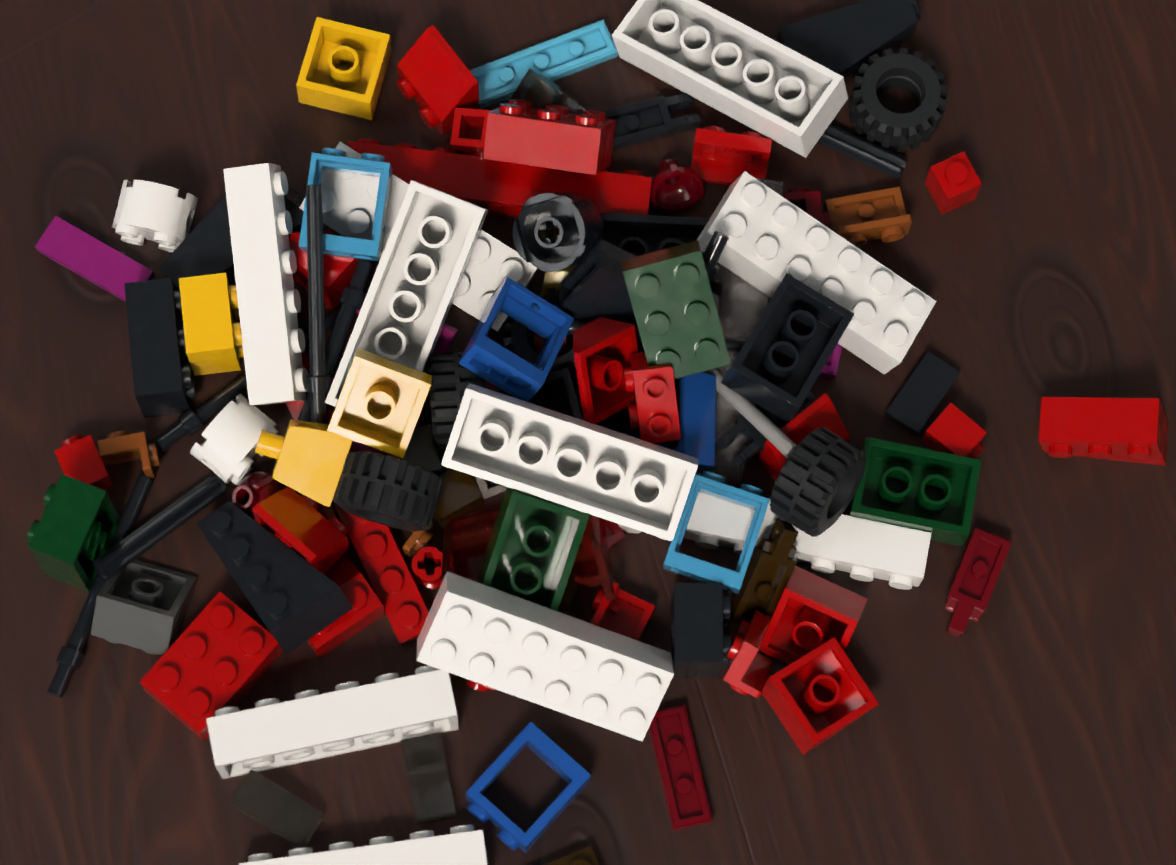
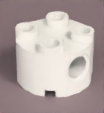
M124 180L112 227L116 229L115 233L121 235L120 240L124 242L143 245L144 239L159 243V249L173 253L189 235L198 198L187 193L186 198L182 199L177 197L179 189L155 182L134 180L133 185H131L130 181Z
M242 394L237 395L236 402L231 400L201 435L206 440L202 445L195 442L190 451L195 458L211 469L225 483L228 484L231 481L236 486L252 469L250 466L253 463L252 458L256 454L255 449L261 431L265 430L277 435L279 433L275 429L277 424L256 406L249 405V400Z

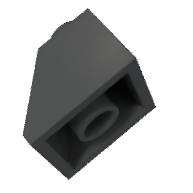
M135 559L110 579H107L97 594L91 635L103 638L111 643H121L135 647L149 654L163 655L179 637L196 586L197 577Z

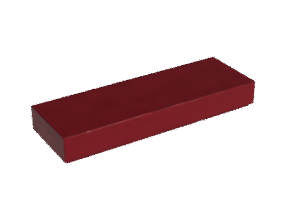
M685 704L658 710L649 726V733L672 830L675 832L710 824L713 822Z

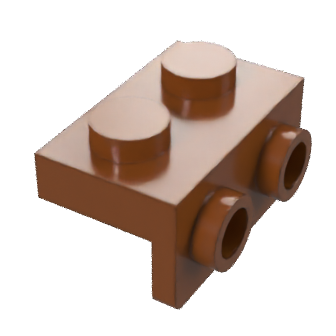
M900 186L827 199L824 203L825 211L829 212L830 229L857 248L866 245L867 241L882 239L883 242L900 240L905 234H908L912 224L911 215H906Z

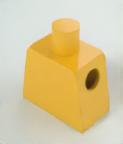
M290 420L284 437L262 430L255 453L277 459L272 478L318 503L330 507L353 440L327 431L329 426L327 424L301 420Z

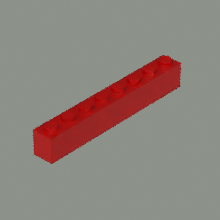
M359 139L357 142L348 141L347 143L348 147L361 155L362 153H370L384 156V162L391 163L393 175L408 184H410L411 180L420 182L488 209V215L518 218L522 210L521 207L531 197L542 193L563 191L588 196L599 213L648 215L652 177H645L643 173L629 170L621 174L607 172L604 169L597 175L483 159V152L463 155L456 154L448 148H435L433 151L421 150L408 143H398L395 146L380 145L379 142L372 139Z

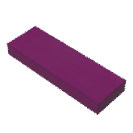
M58 216L54 217L35 245L37 252L125 302L124 283L152 280L155 276L154 272Z

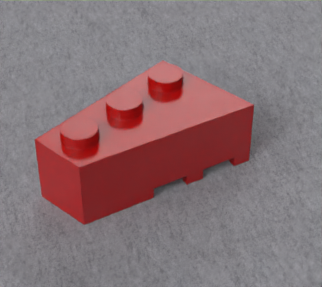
M1041 397L1038 442L1044 453H1049V456L1055 458L1078 456L1166 466L1169 421L1160 398Z

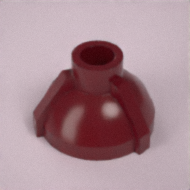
M667 159L659 164L658 173L654 176L651 184L650 203L653 209L669 213L681 212L689 209L704 198L703 183L696 171L686 165H681L675 159Z
M263 471L252 472L238 483L236 489H232V501L235 506L255 520L252 511L253 507L285 487L282 483L272 478V473ZM248 492V493H249V501H248L247 504H246V502H245V494Z

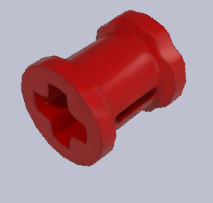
M427 546L419 549L412 558V569L416 582L425 589L434 590L440 588L446 572H449L445 554L436 547ZM428 561H434L436 566L433 575H427L425 568Z

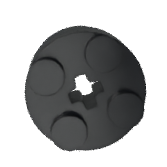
M570 191L542 193L531 197L521 207L522 210L513 225V240L519 255L526 262H530L539 270L545 272L574 269L603 237L602 220L591 199L586 195ZM556 229H559V235H557Z

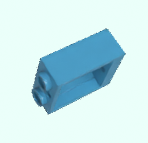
M323 148L322 154L312 153L307 185H322L324 170L380 177L371 240L323 234V254L379 262L381 259L393 174L391 163L384 162V156L370 153H362L361 159L345 157V151L333 148ZM306 196L299 239V248L303 252H307Z
M703 471L702 476L697 474L694 476L673 541L670 543L663 569L704 583H723L724 590L738 594L770 499L763 497L764 491L757 487L741 484L739 489L725 484L726 478ZM699 492L755 510L735 571L679 553Z

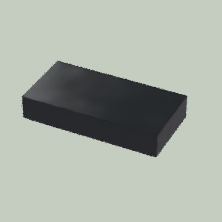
M928 351L886 411L885 416L917 437L958 378L960 371Z

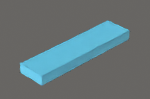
M600 20L469 70L479 84V109L618 57V52L604 20Z

